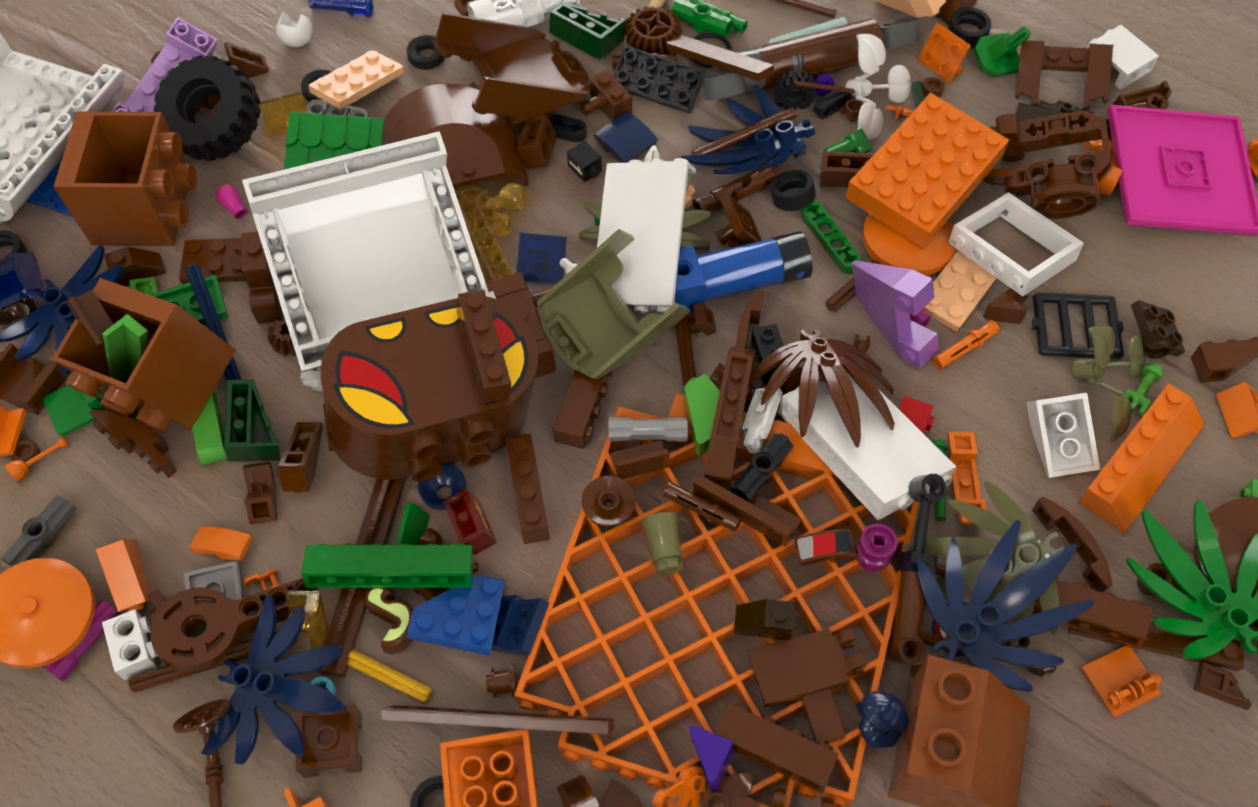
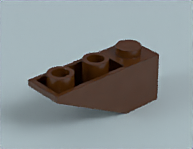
M1258 337L1240 341L1231 339L1221 343L1205 342L1199 345L1190 358L1200 383L1224 381L1258 357Z

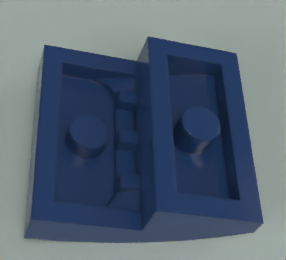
M626 111L593 135L607 153L611 151L620 163H629V160L635 159L658 141V138L629 111Z
M518 595L503 596L501 598L491 650L509 654H530L549 603L542 598L524 600Z

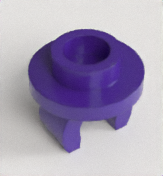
M821 74L814 79L815 84L834 86V79L828 74ZM815 88V93L819 96H825L832 92V90Z

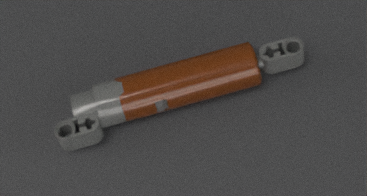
M906 17L880 25L874 19H867L735 52L773 64L774 73L760 81H756L712 66L713 72L702 76L705 99L717 100L737 94L755 91V85H758L761 89L773 87L779 76L782 77L784 72L788 75L790 70H793V73L801 70V74L806 71L808 75L816 76L859 65L857 35H874L883 42L885 49L919 41L918 18Z

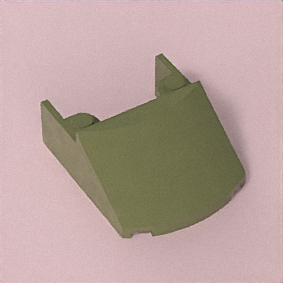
M621 229L614 232L537 300V307H540L542 318L540 321L542 328L555 351L572 368L593 379H600L656 345V340L690 312L688 307L675 303L662 315L650 313L641 321H638L612 286L623 273V264L617 255L634 240L631 234Z

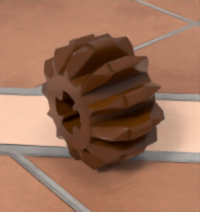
M283 315L281 321L274 320L275 326L268 327V341L276 353L281 352L286 357L291 352L292 355L296 356Z

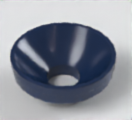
M441 464L443 467L442 473L433 479L419 482L418 491L421 499L428 507L436 510H447L457 506L464 498L466 480L463 473L457 467ZM443 487H448L452 490V494L446 499H441L437 496L438 490Z

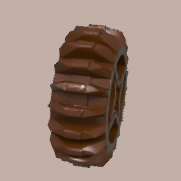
M644 6L643 10L637 9L636 13H631L626 22L625 35L627 44L632 48L653 54V52H658V54L670 53V51L666 50V42L682 34L680 20L669 9L663 10L662 6L659 8L654 6L647 8Z

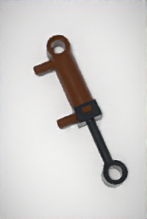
M938 474L916 476L909 484L911 498L920 504L913 551L899 552L897 571L901 572L893 636L888 641L887 653L893 661L898 663L916 664L924 657V644L934 646L937 642L943 641L940 635L923 632L926 601L921 590L917 562L921 559L933 576L935 574L945 576L946 565L937 563L938 556L924 553L931 504L942 499L946 493V483ZM926 483L929 485V494L925 490ZM905 643H907L908 652L906 655H904L903 646Z

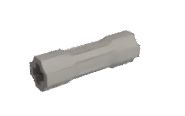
M609 417V441H687L688 438L687 418L631 419L629 417Z

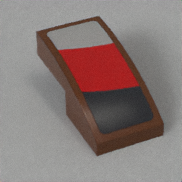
M850 528L816 532L794 538L801 566L827 559L830 562H835L857 556Z

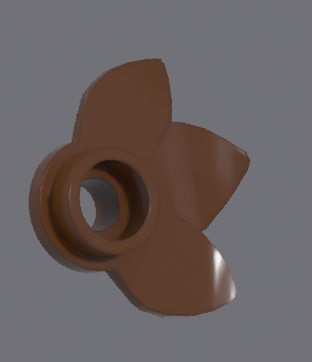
M737 773L728 778L724 774L718 790L714 792L711 791L707 779L705 781L707 797L704 800L703 807H714L719 802L723 803L724 807H760L755 800L748 798L752 789L750 773Z

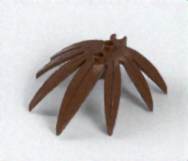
M813 329L812 335L807 334L805 330H801L800 341L787 344L769 354L757 365L750 375L749 384L781 364L771 376L761 399V405H763L790 377L799 364L803 361L805 362L798 396L801 437H804L808 430L815 407L818 383L821 381L825 382L855 447H859L861 441L859 405L848 374L874 404L890 429L893 430L895 423L887 403L876 385L865 373L867 372L893 395L894 388L881 374V367L870 356L851 344L834 339L820 338V332L817 329Z

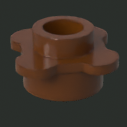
M850 99L846 102V106L840 108V112L845 114L849 121L855 122L859 117L860 108L863 103L858 99Z

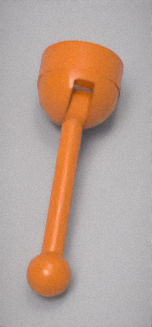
M60 438L55 445L26 462L14 460L4 466L17 483L27 476L30 465L56 449L66 447L68 441L66 438Z

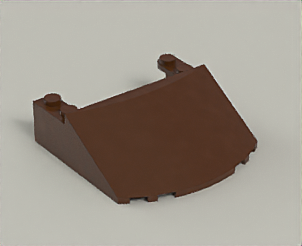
M446 12L442 14L433 43L436 49L439 50V54L446 58H451L452 55H455L465 61L472 60L483 77L478 97L472 103V108L475 112L482 115L487 113L496 114L504 118L508 116L512 124L515 125L584 100L589 92L590 83H587L589 77L582 64L569 50L563 52L559 48L560 43L553 40L551 43L545 38L546 33L543 31Z

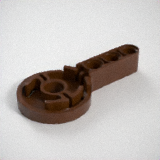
M303 578L237 600L230 599L223 593L210 588L187 589L170 597L158 609L151 624V642L159 657L172 668L181 671L207 669L222 661L235 645L238 646L243 634L256 630L266 595L273 597L275 605L280 601H286L282 606L276 607V623L287 620L298 606L303 608L305 613L316 610L321 605L322 596L319 588H306ZM307 592H313L309 597H302ZM259 610L255 615L247 616L251 611ZM197 623L207 625L206 630L200 636L195 638L187 637V632L192 625ZM175 650H176V651H180V652H192V653H179V652H175L174 655H173V652H174Z

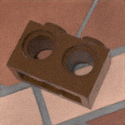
M547 115L537 116L525 121L517 151L527 169L546 167L549 164L557 133Z

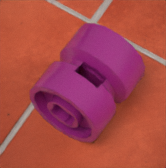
M872 524L862 532L856 549V560L861 567L871 572H879L889 565L898 543L894 531L883 524Z

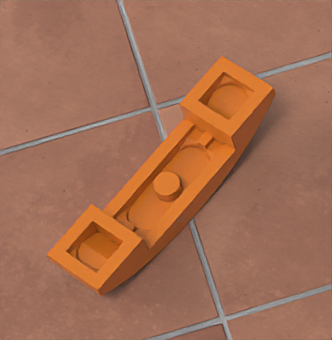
M948 432V459L956 466L952 475L953 480L950 483L953 500L969 503L987 511L986 500L982 499L976 465L978 452L974 432ZM956 511L961 525H976Z

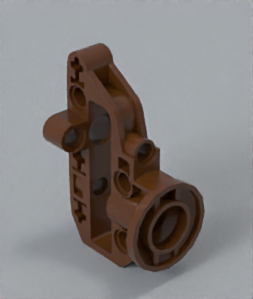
M1085 111L1064 113L1018 122V118L1014 114H1003L996 118V126L989 128L1009 139L1002 157L1003 162L1020 161L1025 158L1024 153L1099 139L1102 140L1103 149L1068 156L1069 162L1065 164L1055 165L1053 159L1021 164L1020 167L992 169L983 179L985 183L1005 185V192L1010 194L1016 193V196L1030 194L1031 208L1048 219L1080 216L1099 206L1101 201L1099 183L1112 168L1105 118ZM1087 166L1093 167L1090 171L1082 170L1084 167ZM1036 175H1043L1041 179H1033Z

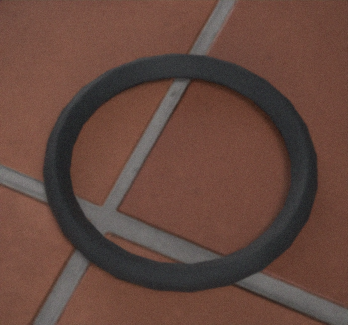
M704 33L693 38L695 40L706 37L716 38L726 45L727 50L732 51L728 40L717 34ZM691 59L692 62L701 67L712 68V65Z

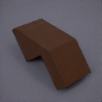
M271 461L244 465L243 472L248 490L244 501L249 523L256 524L277 520L276 484Z

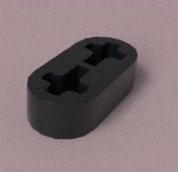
M834 90L816 102L813 112L819 118L826 119L839 111L842 106H846V102L851 99L852 94L850 92Z
M561 115L548 117L557 133L556 138L571 142H582L586 139L587 126L583 121Z

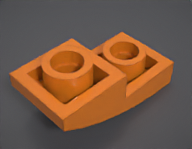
M200 526L189 549L194 554H216L221 560H243L253 537L231 529Z

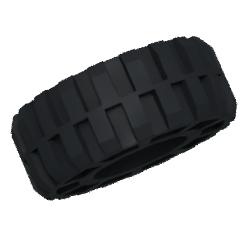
M208 55L206 58L196 56L192 57V60H184L179 63V66L172 68L166 78L162 79L159 84V91L156 92L154 98L156 102L154 112H162L170 131L180 134L183 153L194 159L214 161L216 158H226L229 154L241 150V146L250 141L253 131L257 129V119L260 118L261 108L258 106L260 104V97L256 92V87L241 70L224 58ZM220 94V105L216 113L204 122L195 123V113L200 103L211 95Z

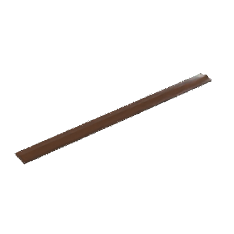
M794 81L797 86L855 93V90L852 88Z

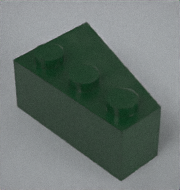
M562 2L550 11L549 33L600 60L625 40L627 19L621 17L619 20L607 17L606 13L601 12L600 15L589 13L588 8Z
M254 379L227 380L224 448L228 462L281 460L279 446Z

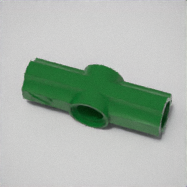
M675 0L671 8V13H675L679 20L692 24V28L696 32L704 33L709 31L727 38L734 27L732 19L712 12V7L708 4L695 5L685 0Z

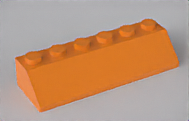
M1168 383L1078 502L1125 533L1205 425L1192 397Z

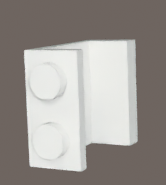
M1122 25L1113 30L1109 29L1097 39H1092L1086 47L1089 48L1090 43L1113 45L1112 66L1120 72L1114 85L1120 90L1151 72L1159 57L1158 54Z

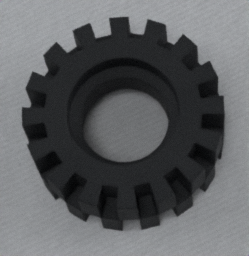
M790 70L788 75L784 72L782 77L779 76L777 78V81H775V100L777 104H780V107L786 106V110L793 107L797 110V107L804 109V105L807 107L811 105L815 97V88L797 86L794 81L815 83L812 75H808V72L804 71L801 74V70H797L796 73Z

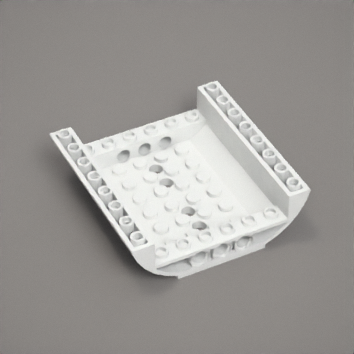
M0 33V224L14 216L62 159L76 112H102L120 91L124 84L122 69L103 64L94 76L12 51Z

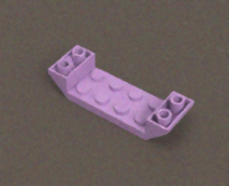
M177 17L166 33L167 44L125 104L123 105L118 102L111 112H154V106H156L154 101L155 94L159 91L161 80L166 78L168 72L172 68L179 66V63L184 60H192V57L196 56L206 58L208 55H213L218 39Z

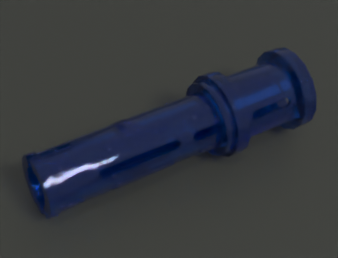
M309 0V3H313L309 5L311 9L346 12L350 16L359 14L370 18L374 9L372 0Z

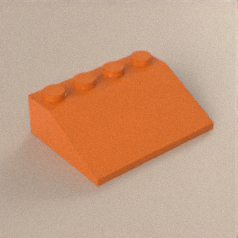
M528 729L440 743L445 807H540L532 737Z

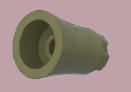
M661 512L643 518L640 523L649 545L656 573L670 575L683 570L677 513Z

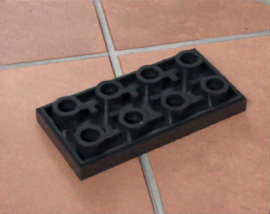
M625 45L613 76L629 94L690 114L703 84L702 76L706 72Z

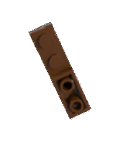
M97 409L89 412L96 420L92 423L93 426L102 435L107 432L110 435L107 439L117 450L122 447L128 454L135 451L140 458L146 456L149 459L147 464L157 474L162 471L170 478L177 472L170 461L163 455L169 448L161 437L150 428L119 413Z

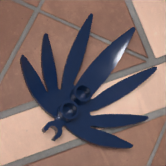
M758 85L754 86L759 105L767 118L782 112ZM729 98L726 99L729 109L745 125L750 126L766 119L749 108ZM809 119L800 122L795 127L792 121L785 120L779 122L774 128L760 130L755 136L732 145L739 148L707 154L681 156V158L688 160L691 164L704 166L740 164L727 169L713 170L716 175L743 173L765 164L768 169L786 162L791 154H793V158L807 154L806 145L800 138L815 135L814 126L810 125ZM688 126L691 134L708 142H713L736 132Z
M101 244L98 245L91 256L61 290L50 280L45 279L44 281L48 287L44 291H40L37 287L34 289L45 304L0 332V342L16 340L31 332L15 354L14 358L16 360L24 361L40 351L49 339L54 326L55 349L57 351L76 319L66 304L67 300L72 297L76 298L90 290L93 291L100 278L113 283L120 279L124 272L120 264L93 278L102 264L105 249ZM59 365L62 374L65 376L70 375L71 372Z
M1016 520L990 554L978 576L967 606H964V581L961 557L956 538L952 537L945 571L946 594L949 606L946 605L943 593L926 564L921 559L917 562L920 586L926 604L937 624L950 638L948 641L937 642L933 647V652L937 653L940 649H945L949 652V656L945 659L952 661L954 660L955 653L961 650L974 667L990 671L1007 687L1023 692H1031L1033 690L1031 684L1014 670L996 660L1025 667H1050L1062 665L1064 659L1035 650L999 646L997 643L1044 633L1074 619L1094 605V600L1077 602L1036 613L1007 626L1003 625L1020 614L1048 589L1072 558L1078 547L1077 544H1072L1038 563L1010 583L989 603L984 604L1000 581L1012 555L1021 525L1020 521Z
M266 595L246 664L239 665L233 661L226 660L224 664L229 666L231 671L227 676H218L220 681L237 687L229 700L231 704L229 710L218 720L201 754L208 756L218 750L230 738L238 725L235 763L243 765L250 757L257 741L259 731L257 708L259 707L267 724L280 742L293 754L302 756L304 754L302 734L290 715L276 704L277 701L292 708L316 714H334L346 710V705L328 690L306 681L287 678V675L310 673L330 665L341 656L343 647L339 645L318 647L277 662V659L295 643L302 630L305 619V610L298 606L274 636L277 619L276 606L273 597Z

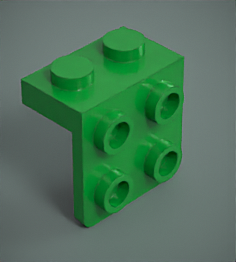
M67 385L43 398V403L60 436H65L95 421L89 413L93 409L106 410L105 407L99 404L104 395L101 390H99L95 398H92Z

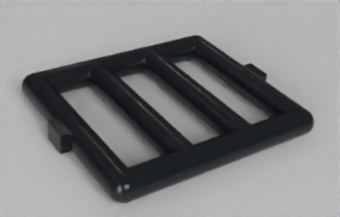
M1035 293L1033 295L1035 317L1032 320V329L1036 330L1040 355L1095 358L1093 339L1088 330L1095 326L1092 305H1106L1108 323L1113 328L1115 334V348L1110 355V359H1121L1124 356L1121 338L1124 328L1123 322L1118 319L1115 297L1058 293ZM1043 303H1057L1063 347L1048 346ZM1068 304H1082L1087 348L1073 347Z

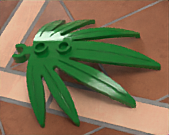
M1202 499L1197 500L1194 504V536L1201 563L1211 584L1174 538L1147 509H1144L1141 512V516L1154 551L1169 575L1190 598L1130 557L1126 559L1127 565L1137 578L1157 597L1175 609L1201 621L1157 618L1152 623L1166 632L1179 636H1205V638L1192 642L1183 650L1181 656L1184 659L1198 660L1207 658L1222 650L1235 637L1241 641V647L1247 654L1251 655L1256 652L1257 649L1251 644V640L1256 641L1258 644V632L1253 631L1249 625L1258 619V589L1253 597H1251L1258 579V532L1253 536L1241 557L1236 574L1235 593H1233L1221 548Z

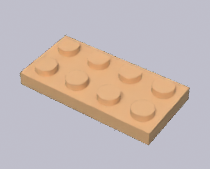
M372 50L309 84V91L341 110L404 74V69L402 65Z
M957 251L933 282L935 298L923 309L932 315L931 318L958 332L996 282L997 278L963 253Z

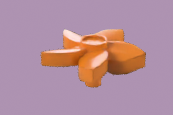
M892 104V106H886L887 110L895 111V119H899L900 114L910 116L913 112L901 105L896 106Z

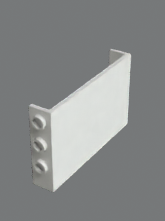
M676 158L674 161L666 162L662 159H652L651 162L629 160V163H607L597 247L618 229L634 237V240L617 255L623 264V273L612 286L628 308L636 313L648 314L649 310H657V313L663 314L676 303L674 298L688 174L696 173V169L688 160L683 158Z
M848 374L857 396L861 422V441L859 447H855L825 382L819 381L812 418L806 435L801 438L877 520L899 509L905 510L914 502L909 494V484L914 477L925 474H938L944 479L946 487L952 482V475L956 466L880 391L895 423L893 430H891L874 404ZM798 387L794 391L782 396L778 413L800 435ZM926 483L925 490L929 494V485Z

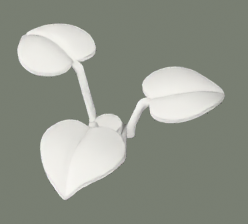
M871 34L857 35L858 60L860 68L865 74L849 80L845 88L854 89L855 93H851L852 97L865 102L860 108L858 130L863 129L868 141L875 139L883 129V114L880 109H875V102L864 97L868 96L872 89L889 88L888 97L890 101L901 103L908 98L911 92V77L905 66L895 65L888 74L889 84L872 85L865 78L879 71L878 66L882 65L885 61V47L878 37Z

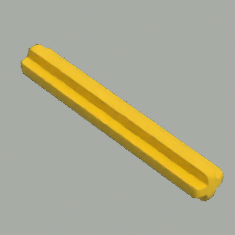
M354 649L352 652L350 651L348 666L421 703H426L430 699L432 694L430 687Z

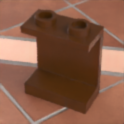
M9 343L4 351L0 353V399L35 415H39L45 407L43 398L57 391L68 376L62 374L59 365L51 360L46 365L31 358L24 361L16 360L14 356L18 349Z

